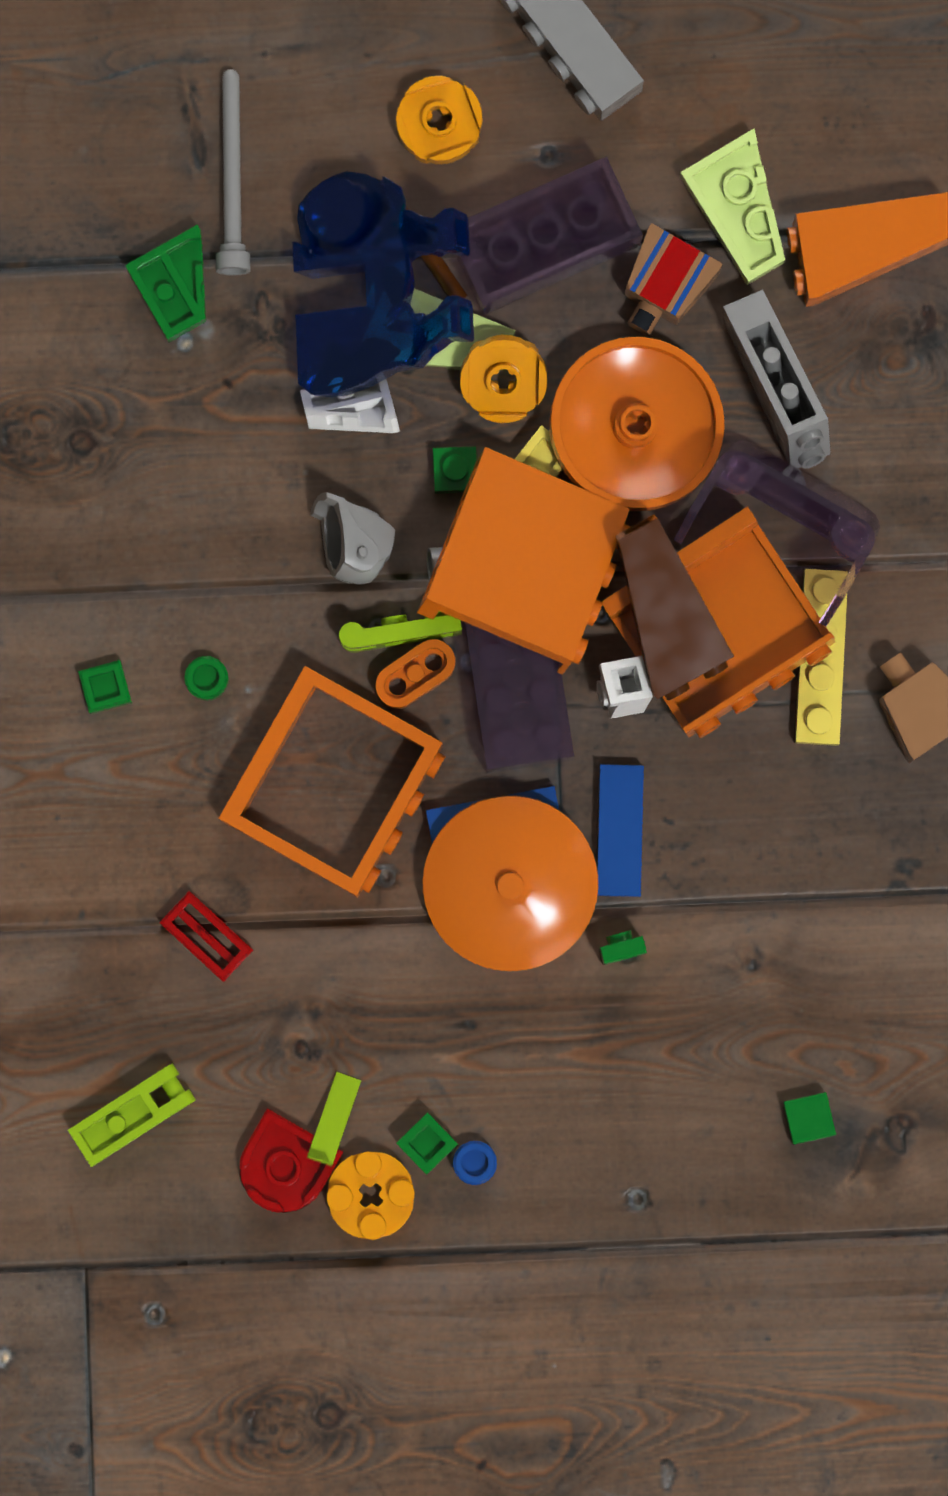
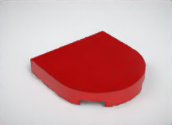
M267 1108L242 1152L240 1159L241 1181L248 1196L260 1207L277 1213L297 1211L306 1207L318 1197L344 1152L340 1149L337 1150L332 1167L308 1159L307 1156L315 1135Z

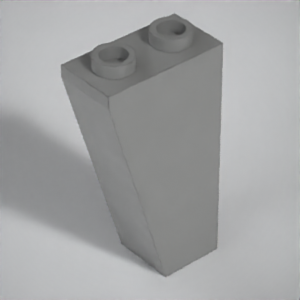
M763 289L723 306L725 326L790 470L793 471L800 467L807 469L820 464L826 456L831 454L828 417Z

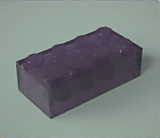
M607 156L447 227L448 240L483 316L641 246L643 236Z
M464 622L487 773L572 761L574 759V751L562 674L557 673L560 662Z

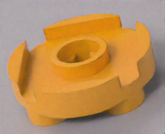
M430 76L414 83L405 93L396 114L397 132L403 146L421 163L449 164L466 156L477 145L482 128V109L478 98L466 85L463 86L459 82L452 81L449 77ZM440 110L442 115L451 116L452 120L446 123L445 130L438 131L436 127H429L427 122L432 120L433 111Z
M495 335L485 340L477 341L471 346L461 366L460 387L462 395L466 402H469L472 408L478 411V415L486 420L496 423L519 421L526 417L528 412L534 409L537 404L539 405L545 396L547 389L545 362L535 344L517 336ZM501 369H507L509 374L516 376V381H509L508 388L502 389L499 388L498 381L491 380L492 375L498 374Z
M366 1151L351 1155L337 1166L329 1180L327 1203L331 1216L341 1229L357 1238L375 1240L395 1233L405 1224L413 1210L415 1190L410 1173L399 1160L387 1153ZM375 1183L380 1185L382 1190L379 1192V1196L383 1200L379 1206L373 1203L367 1207L362 1205L360 1201L363 1198V1194L359 1191L360 1187L364 1184L368 1187H372Z

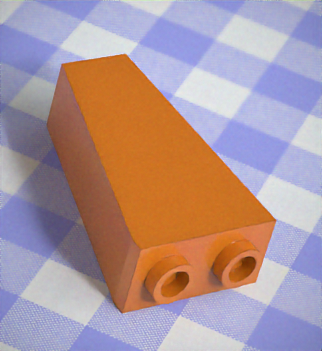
M948 192L797 213L793 220V227L787 228L790 254L797 253L800 268L793 270L796 295H804L805 307L815 306L947 246Z

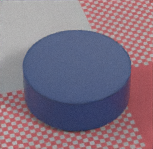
M466 1142L457 1149L454 1155V1171L458 1178L467 1184H483L490 1180L496 1171V1155L493 1149L484 1142Z

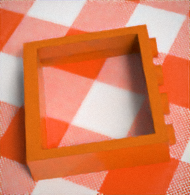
M304 666L218 819L358 898L362 890L370 893L378 880L382 870L375 866L383 852L391 855L400 841L403 832L398 830L397 827L404 815L407 814L413 817L425 795L418 790L425 777L429 776L434 779L446 758L445 755L440 753L443 742ZM316 689L424 748L352 878L244 818L245 813Z

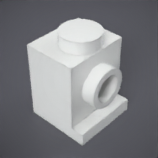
M643 656L600 663L601 677L597 681V694L601 706H607L610 719L643 713L653 697Z

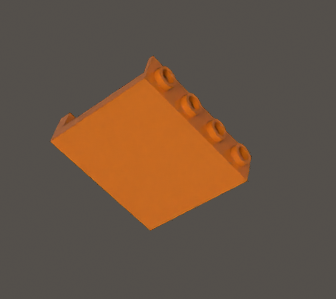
M485 447L474 465L417 613L432 620L438 611L560 662L557 673L563 675L572 662L579 664L585 653L588 640L582 638L586 625L593 626L600 613L603 602L597 600V596L601 586L604 588L608 587L616 570L617 564L610 561L615 549L618 550L616 535L630 528V526L625 524L630 509Z
M748 506L677 552L734 657L726 661L728 667L719 674L705 679L702 674L688 682L690 688L678 697L667 700L665 696L662 697L688 738L694 734H697L699 738L710 734L721 726L720 717L731 710H734L736 714L747 710L758 701L755 696L757 693L768 686H771L773 691L784 686L795 677L792 672L794 669L806 661L811 667L824 660L832 653L829 647L835 643L834 636L828 631L758 525ZM624 586L601 601L603 602L602 606L636 657L642 656L627 586Z

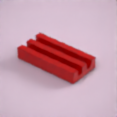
M190 891L160 921V924L222 982H225L254 951ZM191 904L241 951L236 956L231 954L184 909ZM177 917H180L229 964L222 969L172 922Z

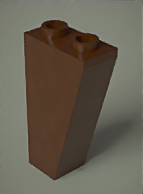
M653 514L616 535L651 691L656 699L665 696L667 700H671L686 692L690 688L688 682L703 674L705 679H708L724 671L728 667L726 661L734 657L658 518Z

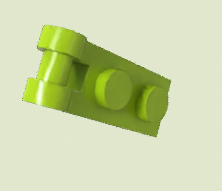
M438 611L433 620L425 617V619L407 621V615H396L382 618V626L363 629L360 624L349 622L344 624L339 631L341 645L346 651L361 652L430 639L462 635L461 620Z
M173 1063L68 1129V1132L91 1167L196 1101L190 1089L185 1091L177 1079L179 1072ZM162 1086L170 1101L159 1107L151 1093Z

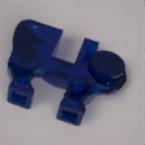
M351 171L336 174L322 181L305 196L298 206L297 214L302 245L292 242L294 272L311 279L365 272L367 306L295 315L298 384L311 395L319 397L350 395L368 389L398 372L424 368L435 354L454 341L473 342V305L470 300L458 295L447 296L439 307L428 315L415 313L410 305L415 288L412 262L417 257L422 255L442 257L448 253L458 256H469L470 240L467 214L452 207L442 210L434 218L422 216L414 211L406 210V199L402 187L390 178L383 176L382 180L367 174Z

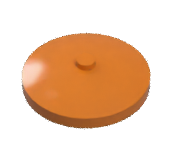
M647 337L614 339L602 343L582 355L569 368L561 380L552 401L549 419L550 437L555 456L571 482L575 486L629 508V511H649L663 508L678 502L693 492L703 482L717 461L723 443L725 428L723 406L719 393L705 369L692 356L680 348L665 341Z
M502 795L483 799L467 806L442 827L434 839L426 858L423 873V895L433 926L445 943L456 953L470 962L485 968L500 971H521L536 968L553 961L570 949L580 938L588 926L595 909L598 895V872L594 855L587 839L567 815L554 806L535 798Z

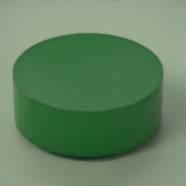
M211 656L198 657L188 665L185 671L186 687L197 699L204 701L217 699L228 687V671L217 658Z

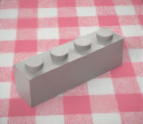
M500 0L510 13L517 11L526 24L522 28L529 40L536 47L542 44L552 58L548 60L549 65L559 79L564 81L568 78L577 90L574 97L586 114L590 115L594 112L598 119L602 121L642 92L644 80L583 0Z

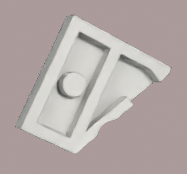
M385 373L370 388L350 395L340 396L347 387L337 391L338 397H321L315 391L318 386L300 390L309 429L380 433L400 432ZM341 380L335 387L347 385L350 380Z

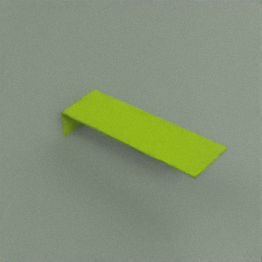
M336 1072L307 1156L308 1159L332 1167L361 1080Z

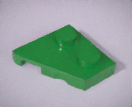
M198 225L125 265L169 343L207 322L202 233Z

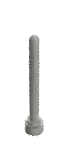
M229 69L222 76L224 244L220 245V252L216 253V273L222 275H244L250 273V253L246 252V245L241 244L239 74L237 71Z

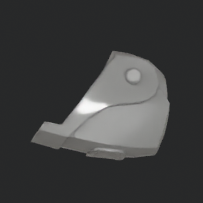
M328 492L319 494L312 505L311 516L321 520L324 552L330 576L349 584L371 583L391 556L395 541V529L379 517V514L366 507L355 505L346 501L343 497Z

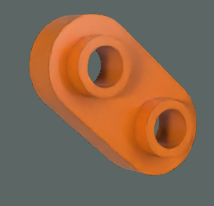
M430 639L422 642L385 667L376 679V692L381 702L390 708H405L450 678L455 669L453 650L447 643L441 640ZM437 655L441 658L442 666L438 670L433 671L426 667L425 661L429 656ZM396 679L402 680L406 684V690L401 695H395L389 690L391 682Z

